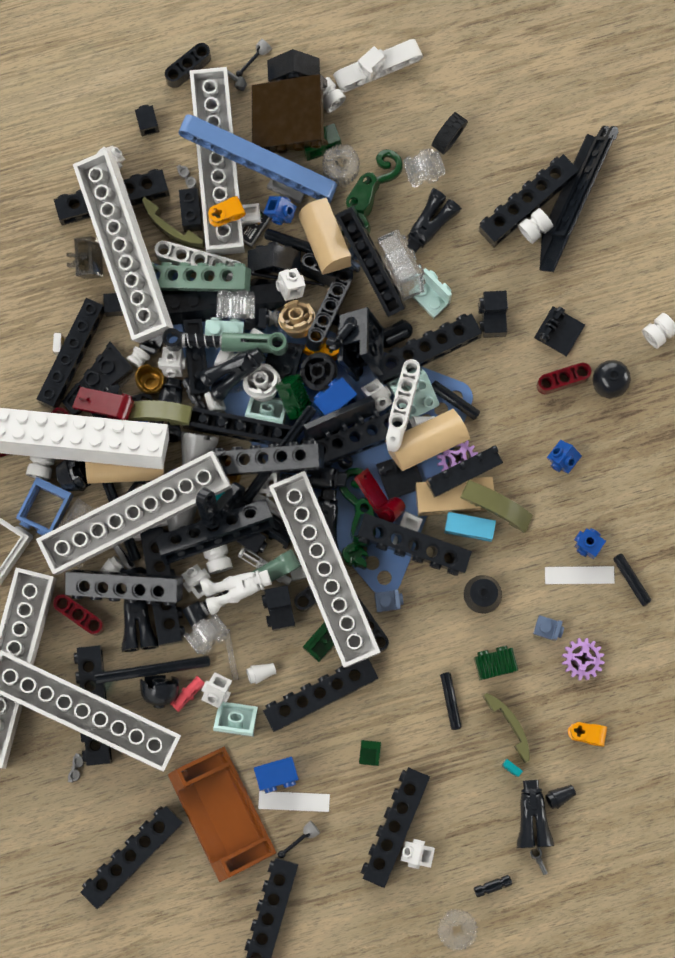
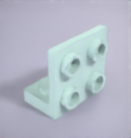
M425 268L422 270L421 279L408 290V294L435 319L450 304L452 290L447 284H442L438 280L435 272L432 270L428 271Z
M421 367L409 419L412 416H420L440 405L428 375ZM414 369V370H412V371H410V372H408V373H415V372H416V369ZM400 377L386 383L394 396ZM407 385L402 387L404 391H410L412 389L410 386ZM404 403L399 404V408L405 409L407 407Z

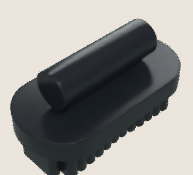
M402 319L384 328V348H389L411 337L413 333L411 324Z

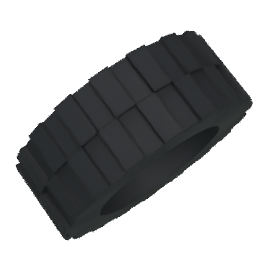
M454 112L441 127L431 146L444 155L461 135L468 121L457 112Z

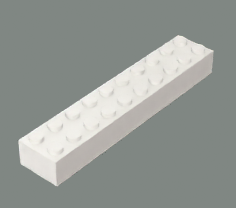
M227 67L190 70L194 116L234 134ZM196 144L206 252L215 255L245 253L242 218L220 227H214L209 223L208 215L209 209L213 205L224 202L234 196H238L240 200L236 162Z
M105 150L73 164L131 339L142 343L163 334L165 330L173 328L115 155Z
M0 408V453L163 469L169 442L168 424Z
M210 451L36 540L52 574L59 575L196 506V496L202 488H208L216 496L232 488L215 452Z
M303 471L270 485L269 488L343 667H349L380 654L381 651L306 472Z
M15 569L0 624V650L34 665L57 581L55 577L25 569ZM1 695L0 768L6 769L23 705Z
M0 650L1 696L164 772L181 735Z

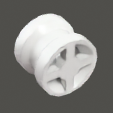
M135 346L132 355H129L126 359L139 368L144 365L145 361L150 359V356Z

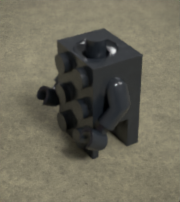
M368 307L341 314L340 323H338V336L336 338L329 337L326 340V345H330V349H339V354L337 355L339 364L346 369L348 375H351L356 382L359 381V377L363 374V367L367 365L376 376L384 374L383 326Z

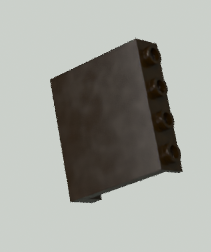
M321 74L252 85V143L279 154L287 153L289 150L303 151L304 148L311 147L317 149L323 145H328V141L324 139L323 88L328 87L327 79Z

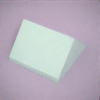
M250 397L245 417L284 424L287 413L280 398L274 397L269 401L260 402Z
M222 702L221 706L217 709L213 731L254 737L258 707Z

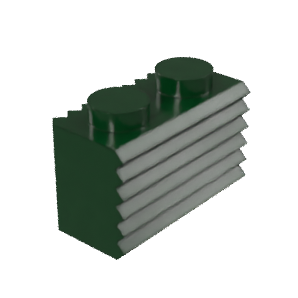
M300 374L286 376L275 386L289 420L298 419L305 408L312 403L310 398H308L309 395H307L308 392L304 388L305 385L301 381Z
M506 645L496 648L497 652L489 653L488 650L478 652V656L474 657L479 681L517 672L518 667L513 648L508 649Z

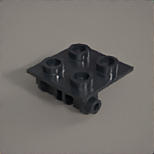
M552 306L534 338L567 357L585 324L564 313L565 309L562 307L557 309Z
M276 341L273 346L276 348L280 347L283 342ZM287 342L288 350L286 353L280 356L268 353L265 364L271 365L279 373L280 379L295 375L297 370L300 369V360L302 354H304L305 345Z
M393 459L376 464L388 500L416 491V482H423L417 465L402 471Z

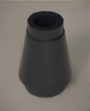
M572 785L550 790L545 795V798L552 809H559L576 795V791Z

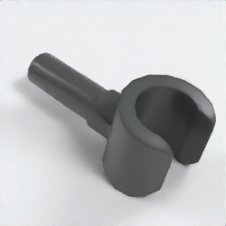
M227 70L228 76L236 81L234 86L238 90L244 91L247 86L245 79Z
M537 847L540 855L535 857L532 851H530V856L536 860L543 875H546L548 872L542 862V850Z

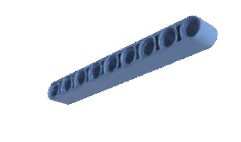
M185 115L178 132L181 137L314 199L319 200L327 197L328 202L331 203L337 188L335 181L196 116Z

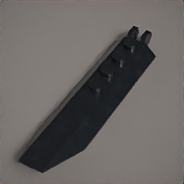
M601 126L597 136L586 135L573 163L579 170L578 176L561 190L549 216L553 228L545 234L542 233L540 271H555L610 147L617 138L619 131L617 126H611L610 128L609 126Z
M251 279L250 292L161 291L172 325L182 324L183 320L202 319V322H206V320H210L212 317L221 318L222 320L245 317V311L266 309L267 313L268 310L273 311L283 307L290 301L298 300L297 298L285 301L281 292L276 288L277 280Z

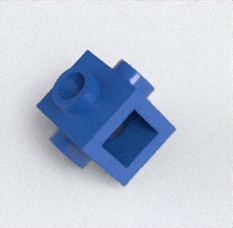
M269 196L263 214L270 217L272 222L278 225L291 223L297 206L291 203V200L287 197Z
M560 440L547 456V459L552 463L550 466L554 470L569 474L582 455L573 445Z
M586 528L584 532L579 531L574 541L577 543L574 547L577 548L576 551L584 557L588 555L594 559L606 540L600 537L601 534L598 531Z

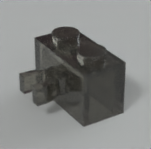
M92 236L74 238L75 253L69 252L66 253V256L69 258L73 257L75 260L72 263H67V267L76 268V276L84 279L102 278V250L98 239Z

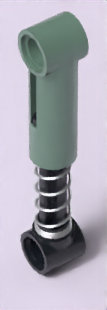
M169 328L165 330L162 336L167 349L173 352L188 346L190 348L197 346L199 349L201 347H206L207 349L210 347L218 349L220 347L222 351L246 352L249 349L252 351L258 347L263 353H273L280 356L288 350L286 337L279 332L273 334L223 332L220 336H214V334L207 336L205 334L196 335V333L195 335H188V333ZM171 337H178L175 343H169ZM276 341L283 342L280 347L276 348L273 346Z
M291 549L252 572L268 570L271 582L301 567ZM229 590L220 592V594L216 595L215 597L224 595L228 593ZM206 600L204 602L197 601L182 610L191 627L206 620L210 614Z

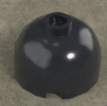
M607 360L599 364L595 369L592 382L598 394L611 399L620 397L627 391L631 377L627 366L622 362Z
M166 675L146 676L144 681L140 679V691L143 699L153 705L154 708H165V705L172 703L178 696V678L171 676L170 680L165 679Z

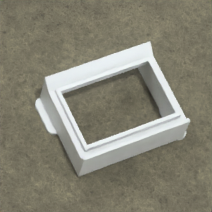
M0 518V524L20 536V539L0 567L1 586L33 539V535L20 526L14 527Z

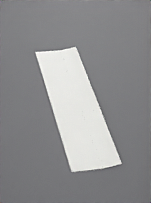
M614 566L545 567V584H615Z
M259 791L258 809L329 812L330 794L270 792L265 794V791Z

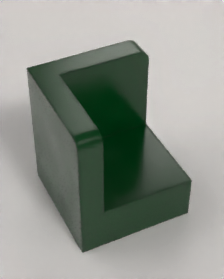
M361 740L359 764L379 766L381 742Z

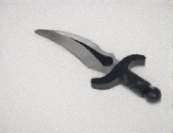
M119 544L113 547L121 563L127 567V569L121 568L120 572L147 574L145 568L135 567V563L130 560L128 553ZM140 584V589L145 591V587Z

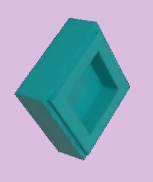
M505 759L501 764L503 768L515 777H519L523 772L508 759Z

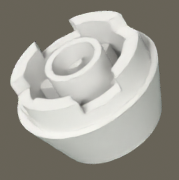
M261 363L260 367L243 379V388L253 399L260 402L269 401L277 394L275 386L281 382L280 375L271 365Z

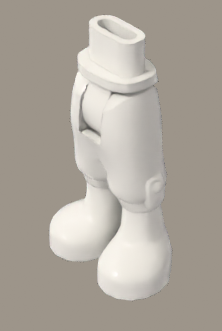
M257 570L255 572L229 576L223 581L216 583L211 582L209 579L200 580L204 595L209 597L206 598V604L211 615L216 614L223 605L238 603L241 599L253 595L260 589L264 590L265 586L272 584L268 570L262 572ZM229 590V592L224 595L211 597L219 592Z

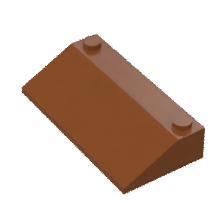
M225 746L168 774L219 882L277 853Z

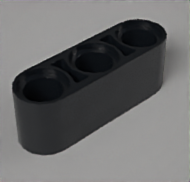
M196 44L167 67L165 78L168 86L171 88L181 86L190 79V70H200L210 62L211 54L207 44ZM200 52L207 53L205 56L198 55ZM186 63L192 64L189 68L184 67ZM173 74L178 75L176 79L169 78Z

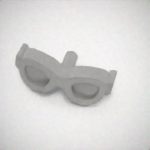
M178 165L177 171L185 179L187 187L189 189L195 188L196 180L194 177H188L190 175L188 168Z
M77 753L73 757L72 770L68 775V782L70 783L79 780L80 772L77 769L84 764L81 755Z

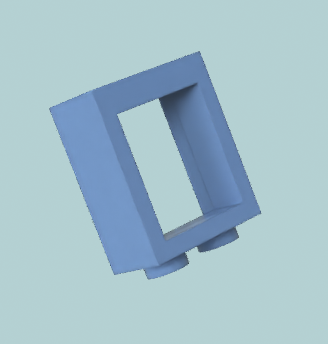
M36 477L16 517L20 521L19 525L27 529L33 527L37 529L36 533L41 536L57 529L73 498V494ZM40 489L64 500L50 529L26 518Z

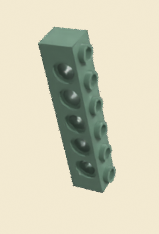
M151 262L155 274L160 272V277L157 281L161 291L250 292L251 269L243 263H234V266H227L226 263H215V266H209L208 263H197V266H191V263L180 262L179 265H173L170 262H162L161 265H155V263ZM178 272V278L173 281V274ZM196 272V278L191 281V274ZM214 272V279L209 281V275ZM232 273L233 278L227 282V275Z

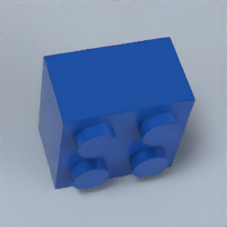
M343 377L339 380L336 378L328 385L329 388L325 392L320 391L314 396L313 407L317 410L316 413L322 417L357 402V393Z
M292 756L253 767L260 791L264 790L265 794L277 791V786L284 785V788L296 785L295 781L299 780Z

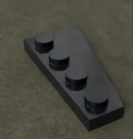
M111 342L106 345L107 348L104 352L98 355L92 367L86 370L80 382L76 383L63 399L62 403L72 415H79L82 412L72 408L80 387L104 392L108 386H115L134 371L132 366Z

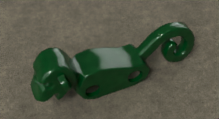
M385 149L380 151L376 156V161L380 168L387 170L391 168V163L384 161L386 157L391 158L396 163L395 168L391 172L378 177L374 173H365L359 178L346 198L347 208L355 205L368 233H370V226L366 217L372 211L376 191L379 189L380 184L396 179L403 169L401 157L393 150Z
M351 468L346 470L347 479L351 476H357L364 469ZM352 480L351 486L360 489L356 481ZM347 486L339 487L342 496L354 506L355 511L350 533L352 543L342 550L341 558L344 564L349 567L354 565L355 568L358 567L366 570L367 562L365 559H368L369 554L363 548L369 545L358 542L359 538L353 535L360 514L366 513L374 516V511L367 499L361 498L358 500L347 489ZM366 508L368 511L362 512L360 509ZM376 528L373 530L374 537L376 535Z

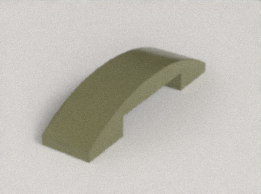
M145 197L142 199L149 218L163 234L184 246L196 249H203L205 247L204 241L190 230L183 235L158 217L161 214L159 207Z
M134 401L128 421H169L171 425H189L193 408L184 404L167 401Z
M468 480L460 497L474 506H480L509 522V525L523 533H526L533 517L530 512L509 498Z
M486 693L482 697L492 712L500 709L520 743L514 746L524 763L530 760L529 746L518 719L504 703Z

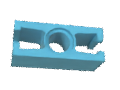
M448 512L444 533L492 542L496 520Z

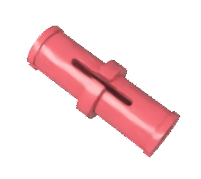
M196 676L186 688L183 687L181 689L182 692L170 704L180 712L190 700L195 698L194 696L204 686L205 682Z

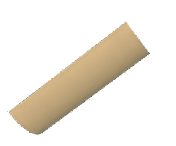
M327 197L305 205L299 212L298 217L322 275L351 267V254Z
M451 409L405 431L399 450L388 452L399 468L404 471L469 440L470 436L461 417L454 409Z
M85 462L87 484L152 481L164 475V467L163 469Z
M480 477L470 480L494 491L493 477ZM416 482L418 517L445 515L448 512L470 513L487 510L480 506L476 507L460 498L467 482L435 498L426 482Z

